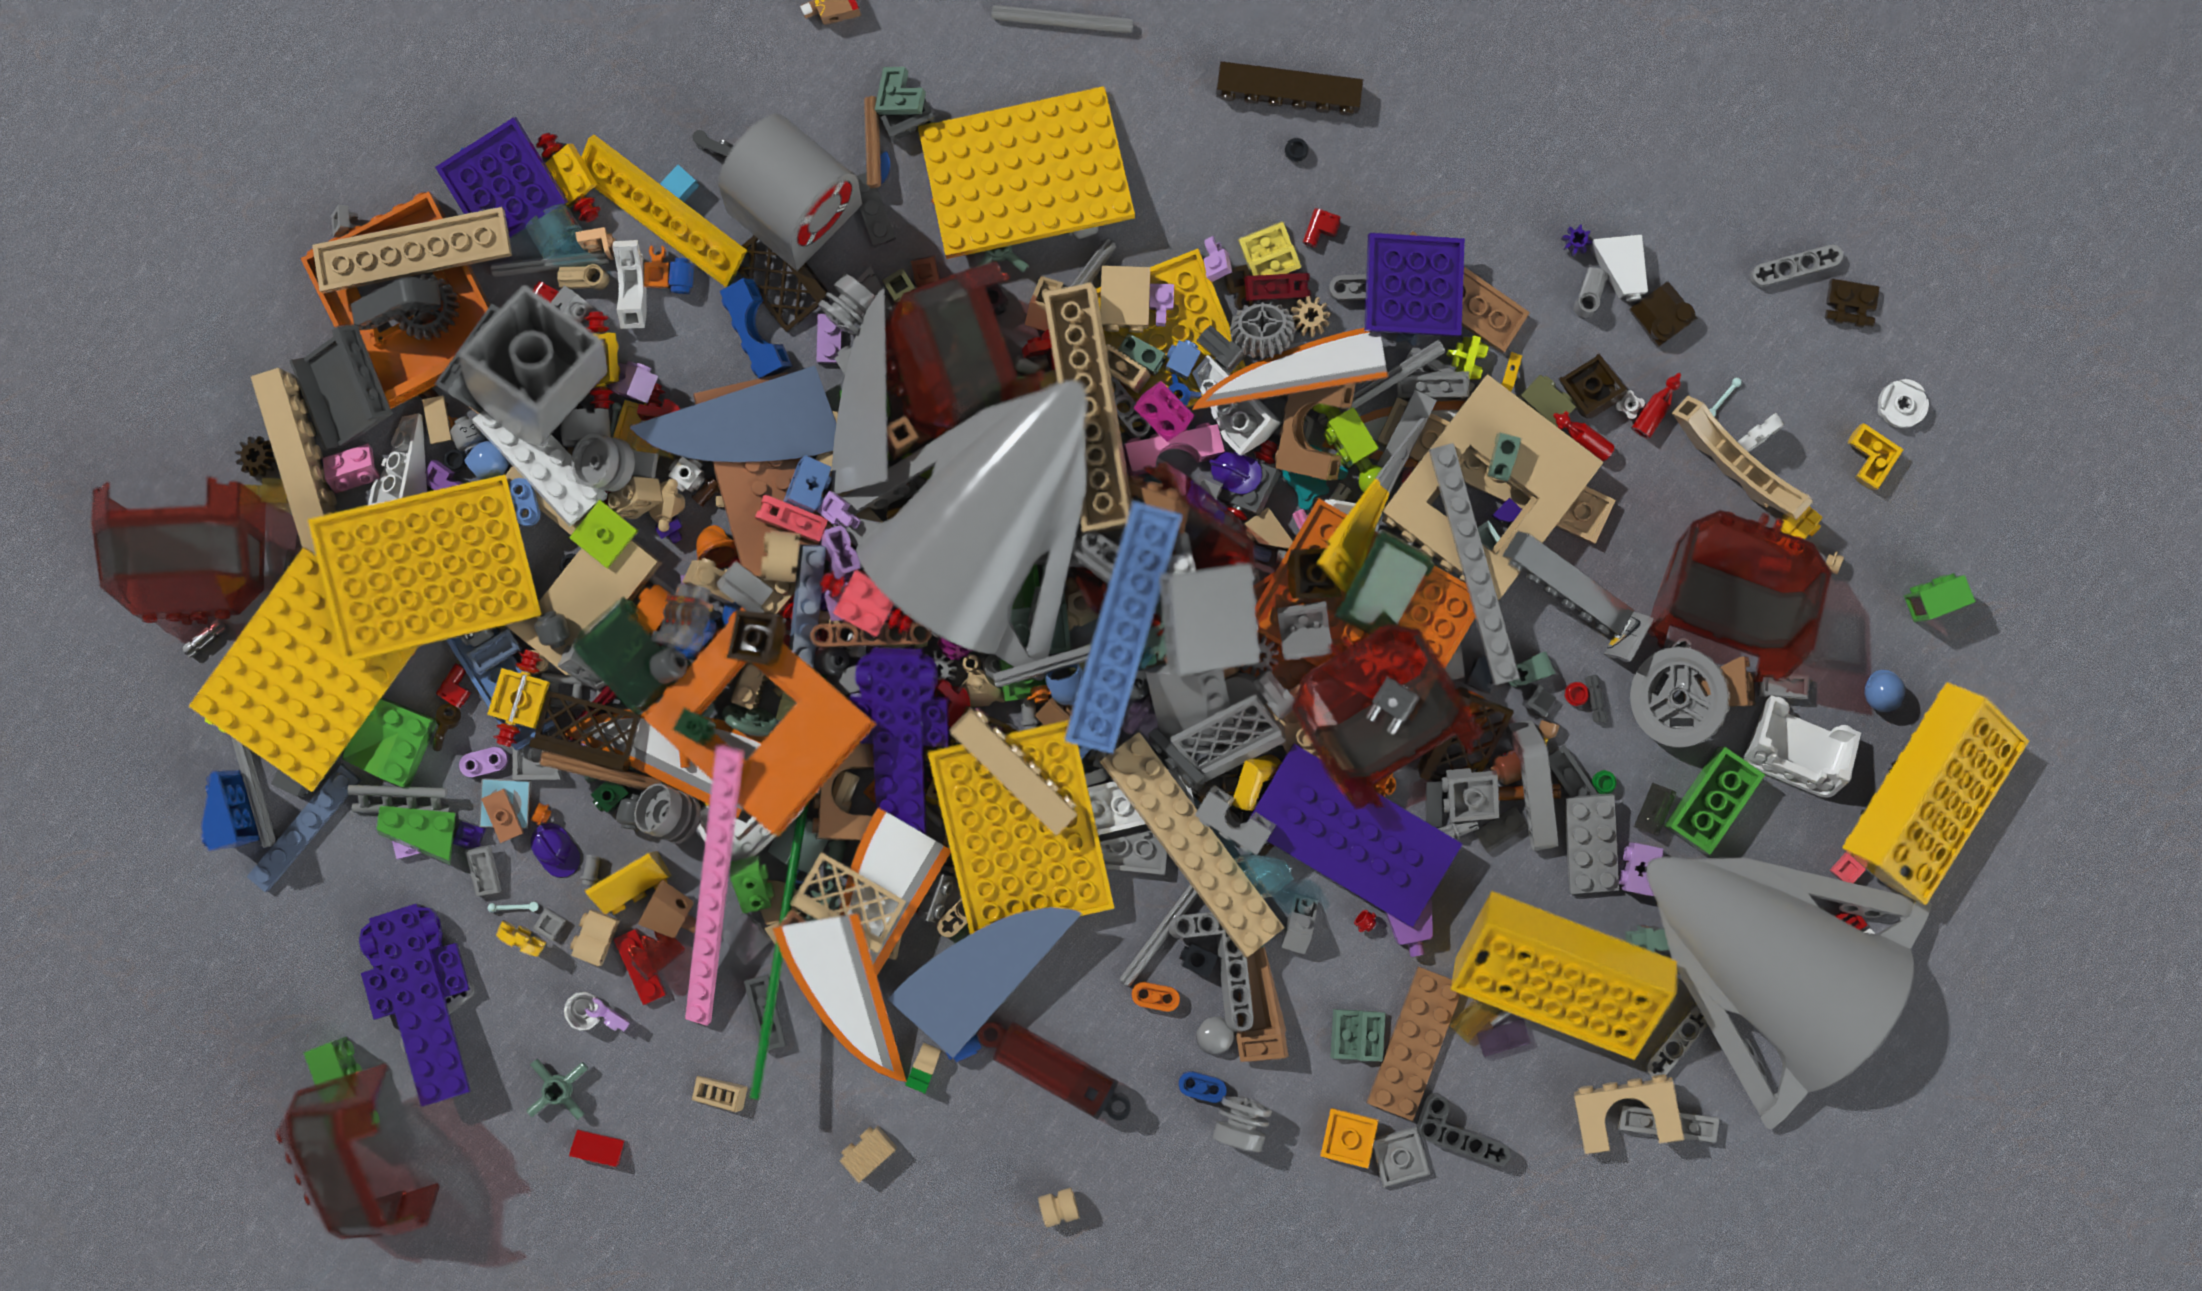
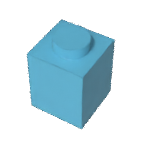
M679 165L660 183V185L683 202L699 187L697 181Z

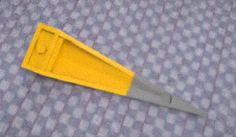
M1425 417L1419 419L1327 541L1328 548L1317 563L1340 590L1348 592L1361 573L1381 513L1413 445L1427 422Z

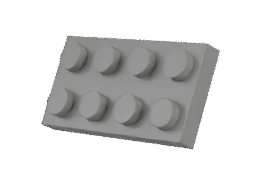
M1614 794L1564 797L1569 893L1618 891L1619 876Z

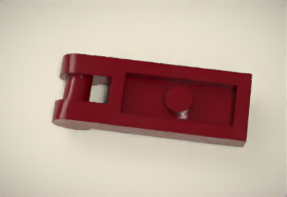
M1310 273L1244 277L1246 301L1306 299L1307 296L1311 298V290L1308 289ZM1294 282H1298L1299 290H1294Z

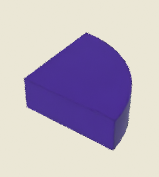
M1508 498L1492 517L1499 521L1513 522L1522 509L1511 498Z

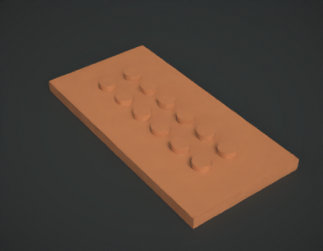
M788 372L697 392L693 395L695 404H699L787 375ZM803 457L760 462L712 461L740 563L757 577H761L762 557L768 556V553H764L765 532L770 533L771 530L788 531L756 520V513L761 510L763 505L761 500L764 495L781 501L784 500L798 461ZM772 508L770 514L777 516L779 510ZM816 510L813 512V514L823 517ZM830 521L827 522L824 531L832 528ZM800 537L799 545H819L818 543Z

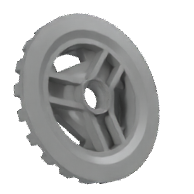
M1687 647L1667 648L1651 655L1638 668L1631 685L1630 703L1637 723L1649 737L1667 746L1688 747L1706 741L1723 725L1726 713L1729 712L1730 692H1728L1727 678H1724L1722 674L1723 670L1713 662L1710 656H1706L1699 650ZM1666 673L1669 677L1661 692L1657 695L1655 694L1657 684L1661 676ZM1700 673L1705 678L1710 688L1711 694L1709 696L1706 695L1695 675ZM1678 690H1682L1686 694V701L1683 704L1675 701L1674 696ZM1672 718H1694V726L1672 725Z

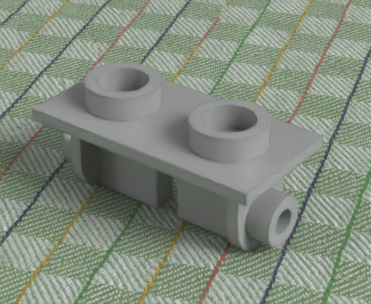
M941 872L938 873L928 892L933 893L932 897L925 895L918 909V917L929 922L938 923L945 912L944 905L947 897L953 890V880L955 877L944 875Z

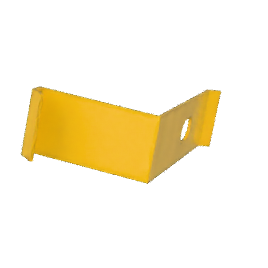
M1514 352L1510 354L1501 384L1510 392L1514 387L1522 355ZM1512 365L1515 366L1514 371L1510 369Z

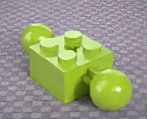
M1321 403L1315 405L1312 409L1318 413L1325 414L1329 420L1323 428L1325 430L1323 433L1325 440L1330 446L1334 445L1338 452L1335 455L1342 456L1340 463L1342 466L1346 465L1348 469L1354 465L1357 466L1360 471L1358 484L1364 493L1383 469L1380 466L1372 465L1368 458L1379 449L1354 407L1341 414L1338 407Z

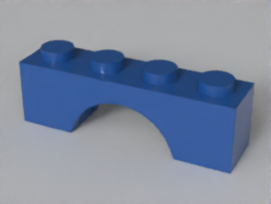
M742 278L720 291L722 304L730 313L732 326L742 340V349L748 354L751 361V369L758 376V379L777 375L792 367L783 344L768 343L757 331L755 323L756 312L763 299L754 279Z

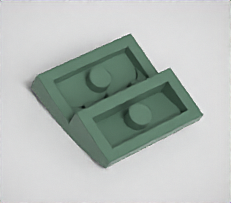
M1333 1009L1330 1058L1383 1061L1385 1012Z

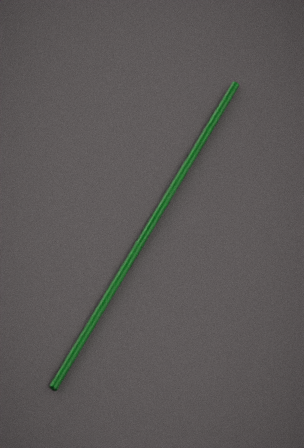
M821 674V676L827 680V676ZM809 802L796 819L779 924L792 908L790 903L794 896ZM777 940L750 1098L760 1099L783 962V955Z

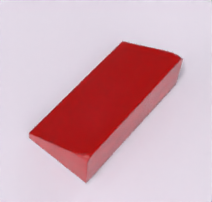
M577 1129L569 1156L616 1167L620 1163L625 1140Z

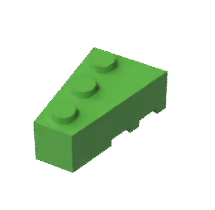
M389 806L379 807L376 829L378 835L450 865L456 824L455 813Z

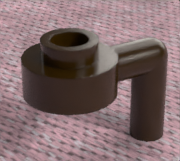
M443 704L436 711L435 720L438 724V729L432 746L434 751L442 750L444 737L448 729L457 727L460 722L461 711L452 704ZM445 712H450V713H452L453 715H452V716H446L444 713H445Z

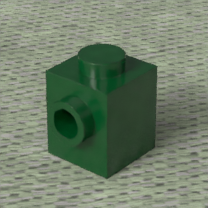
M684 708L672 730L705 746L707 742L712 740L716 724Z
M605 781L591 794L595 799L592 802L601 812L605 810L606 813H609L618 807V803L622 799H627L628 795L633 792L628 786Z

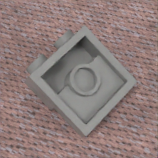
M1471 768L1446 770V777L1442 778L1443 792H1447L1448 799H1443L1444 813L1449 814L1450 822L1499 818L1498 775L1496 771L1472 773Z

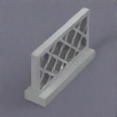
M1253 695L1172 736L1171 742L1204 776V780L1207 782L1243 764L1246 760L1253 759L1286 742L1284 725L1280 720L1276 721L1257 696ZM1252 705L1256 706V714L1244 712L1246 708ZM1228 717L1237 718L1235 725L1223 723V720ZM1241 719L1254 720L1252 727L1241 726ZM1258 721L1269 723V725L1263 728H1256ZM1206 728L1216 729L1214 735L1202 734V731ZM1220 730L1232 731L1231 738L1219 736ZM1237 732L1249 733V735L1241 739L1235 738ZM1195 739L1193 746L1183 745L1181 741ZM1199 740L1211 742L1210 748L1198 747ZM1216 742L1228 744L1221 749H1214ZM1195 753L1207 754V756L1198 761L1194 758Z

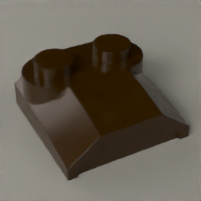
M1669 281L1629 309L1657 348L1698 319L1694 308L1683 300Z
M1600 353L1569 374L1559 378V382L1577 406L1578 413L1586 419L1593 418L1610 408L1627 393L1626 387Z
M1327 548L1292 549L1288 558V584L1292 599L1342 597L1340 588L1317 563Z
M736 610V618L726 658L760 663L766 666L774 665L780 658L786 630L783 617L778 614Z

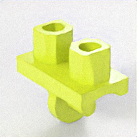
M1475 335L1463 337L1462 343L1457 342L1455 350L1447 351V356L1453 358L1451 366L1456 367L1455 372L1469 371L1470 380H1479L1481 378L1483 370L1482 367L1474 365L1476 357L1480 359L1485 358L1489 348L1480 342L1481 337Z

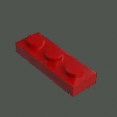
M636 928L613 939L642 1004L645 1005L667 995L638 929Z

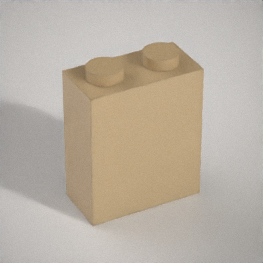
M1102 266L1100 314L1105 331L1118 332L1119 328H1128L1129 332L1141 333L1143 329H1148L1150 267Z

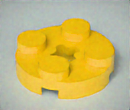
M507 921L501 922L496 936L511 947L515 945L521 948V952L532 956H539L546 944L543 939L530 936L531 930L520 925L516 929L514 925Z

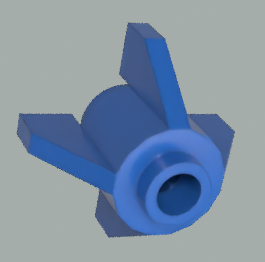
M1177 374L1171 375L1172 385L1168 389L1173 394L1179 392L1180 395H1183L1179 400L1185 406L1189 404V400L1202 397L1201 392L1190 391L1186 385L1179 383Z

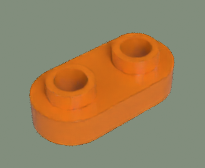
M1139 982L1132 989V999L1135 1004L1141 1007L1169 1012L1176 1009L1180 1002L1177 990L1170 986ZM1142 989L1148 991V996L1146 998H1141L1139 996V992ZM1165 994L1172 996V1000L1169 1003L1163 1001Z

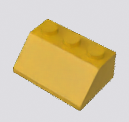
M658 851L647 853L585 890V892L604 914L612 912L613 915H616L626 909L625 903L632 899L634 903L647 896L645 891L652 887L656 890L662 880L668 883L666 879L672 875Z

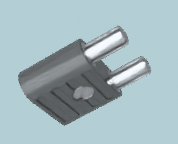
M1387 677L1372 701L1374 705L1366 718L1374 721L1382 708L1394 716L1387 731L1390 734H1395L1401 722H1405L1420 696L1392 678Z

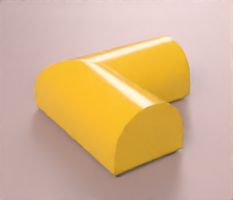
M1865 423L1860 424L1850 436L1848 444L1866 455L1868 459L1855 479L1869 489L1878 490L1904 449Z
M1270 754L1246 760L1232 805L1243 810H1254L1263 782L1272 780L1281 765L1280 759Z

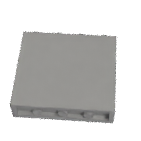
M1236 563L1233 566L1178 574H1160L1168 673L1185 675L1259 663L1258 621L1255 617L1256 597L1253 593L1254 572L1251 564Z

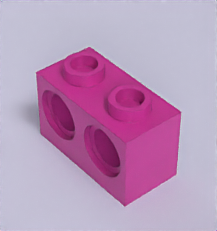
M1162 381L1143 393L1134 406L1139 415L1166 442L1184 431L1194 417V414Z

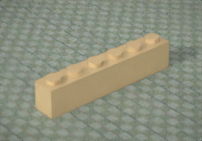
M971 708L950 729V733L1057 835L1077 815L1074 809L1077 805L1067 795L1063 798L1057 792L1058 786L1051 779H1043L1039 775L1042 771L1032 761L1028 764L1022 758L1024 753L1015 744L1010 746L1004 740L1006 736L999 728L995 727L992 729L987 724L989 719L980 710L975 712Z

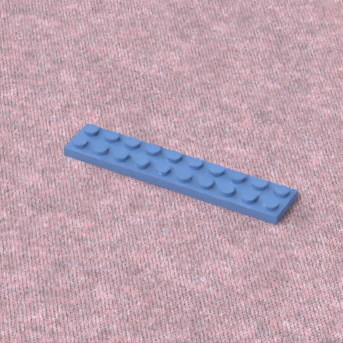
M1136 501L1132 502L1064 738L1066 742L1109 753L1114 751L1160 593V574L1166 572L1182 517L1179 513Z

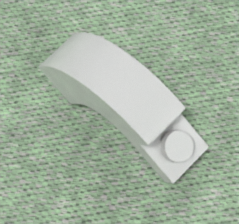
M638 240L613 241L612 247L619 282L617 314L620 328H645L647 290L644 287L643 254H640Z

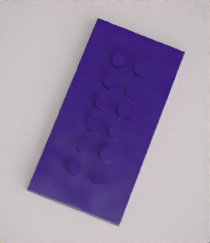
M1294 743L1247 820L1248 822L1254 813L1257 812L1276 824V827L1267 839L1268 842L1412 928L1462 846V843Z

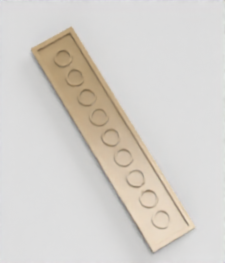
M1400 398L1396 399L1376 442L1387 446L1408 404L1407 401ZM1431 413L1409 458L1420 462L1449 424V421ZM1471 453L1460 467L1465 484L1503 502L1511 498L1521 509L1530 500L1528 496L1508 481L1488 477L1489 467ZM1585 486L1556 527L1592 544H1596L1616 500Z
M1140 732L1100 761L1245 958L1249 957L1284 929L1279 919L1212 829L1202 824L1199 818L1195 816L1197 809Z

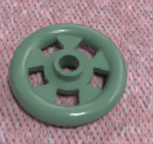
M730 704L722 711L724 721L735 730L745 734L769 736L777 727L778 720L776 717L760 707L749 709L738 704Z

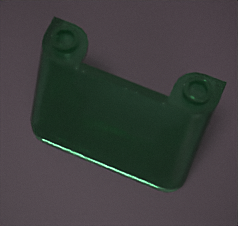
M1381 529L1374 540V546L1370 548L1363 565L1345 595L1344 602L1342 601L1341 605H1339L1334 616L1387 643L1389 640L1393 642L1400 630L1396 627L1423 576L1428 577L1435 564L1431 562L1433 557Z
M622 596L580 631L573 643V647L579 657L633 713L641 715L663 695L664 691L671 684H675L679 679L670 683H661L654 678L650 670V661L656 653L663 651L664 648L637 621V606L631 600H627Z

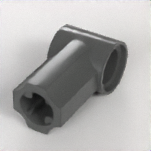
M1211 325L1204 330L1196 341L1228 373H1231L1246 357L1237 344L1232 341L1229 342Z

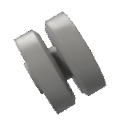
M590 433L577 443L572 454L571 466L576 481L581 485L616 492L624 488L630 481L634 471L635 459L632 448L624 440Z

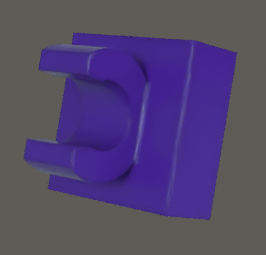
M678 515L672 517L669 529L666 532H661L658 524L655 525L656 532L661 539L669 536L674 544L682 540V535L678 530L682 527V523Z
M460 821L453 844L467 849L480 847L486 828L466 821Z

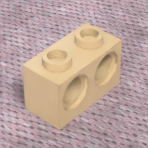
M633 477L624 488L608 494V506L621 517L637 519L662 502L659 479Z

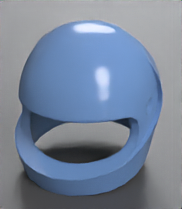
M490 441L481 442L476 445L465 458L467 466L480 480L503 475L509 465V461Z
M1079 664L1070 666L1077 670L1073 676H1067L1060 680L1050 679L1054 671L1045 673L1046 684L1054 701L1062 705H1074L1083 676V670Z
M1889 670L1876 671L1865 683L1864 695L1866 702L1874 710L1880 712L1894 711L1902 705L1905 697V685L1895 673Z

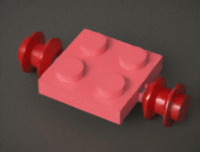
M856 569L847 586H844V576L838 579L834 577V571L831 575L825 574L820 583V586L823 587L822 593L829 590L832 592L831 598L839 594L842 595L833 614L876 637L886 619L889 620V629L896 626L899 628V634L902 631L908 632L914 619L910 618L909 615L903 614L900 608L896 609L893 613L891 609L894 603L874 584L867 574Z

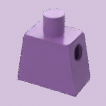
M1429 899L1413 928L1385 912L1397 944L1408 943L1410 957L1425 954L1422 940L1433 938L1431 899Z

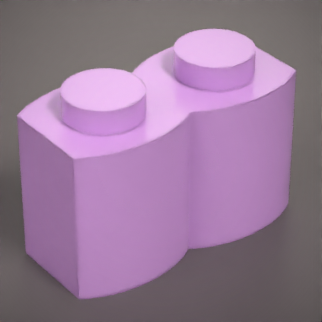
M841 525L825 530L819 545L826 547L825 559L829 562L830 573L834 571V577L838 579L844 576L845 582L851 580L855 570L860 569V561L855 550L850 547L849 534Z

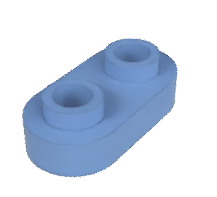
M516 478L508 486L517 521L524 526H533L540 519V509L534 488L526 479ZM518 486H522L523 488L521 494H517L516 492ZM525 509H528L529 515L524 518L522 513Z

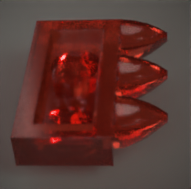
M654 931L658 941L645 935L641 937L644 950L637 946H629V955L632 959L631 964L646 981L685 952V948L675 937L671 938Z

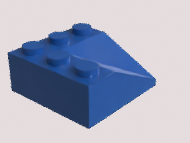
M241 770L211 772L206 778L207 799L201 826L203 831L201 839L204 846L207 847L208 851L235 848L259 841V833Z

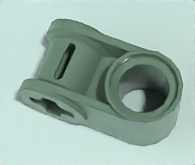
M1546 651L1517 664L1518 673L1522 672L1523 677L1509 681L1508 684L1512 687H1521L1555 674Z

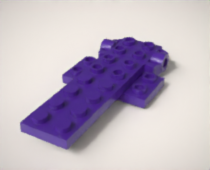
M874 648L870 654L864 655L856 666L855 683L858 685L861 694L852 693L850 701L876 723L860 742L873 744L876 810L877 808L882 809L927 836L924 746L948 747L950 743L948 697H935L934 689L937 684L936 664L933 658L923 655L922 649Z
M413 904L369 918L370 923L361 929L359 937L361 951L374 968L361 973L373 1020L393 1014L396 1015L421 1107L471 1092L445 1000L446 997L470 990L458 943L447 946L443 945L442 926L437 912L433 908H422L421 904Z

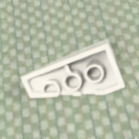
M1207 355L1192 372L1202 395L1231 375L1210 355ZM1258 399L1210 407L1212 410L1211 414L1221 429L1220 432L1223 439L1241 456L1265 442L1282 423Z
M414 414L401 418L391 441L393 449L388 459H383L381 465L384 466L380 479H375L373 482L368 505L427 492L423 415Z

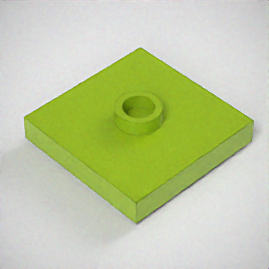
M599 500L569 538L605 568L609 569L639 530L602 500Z

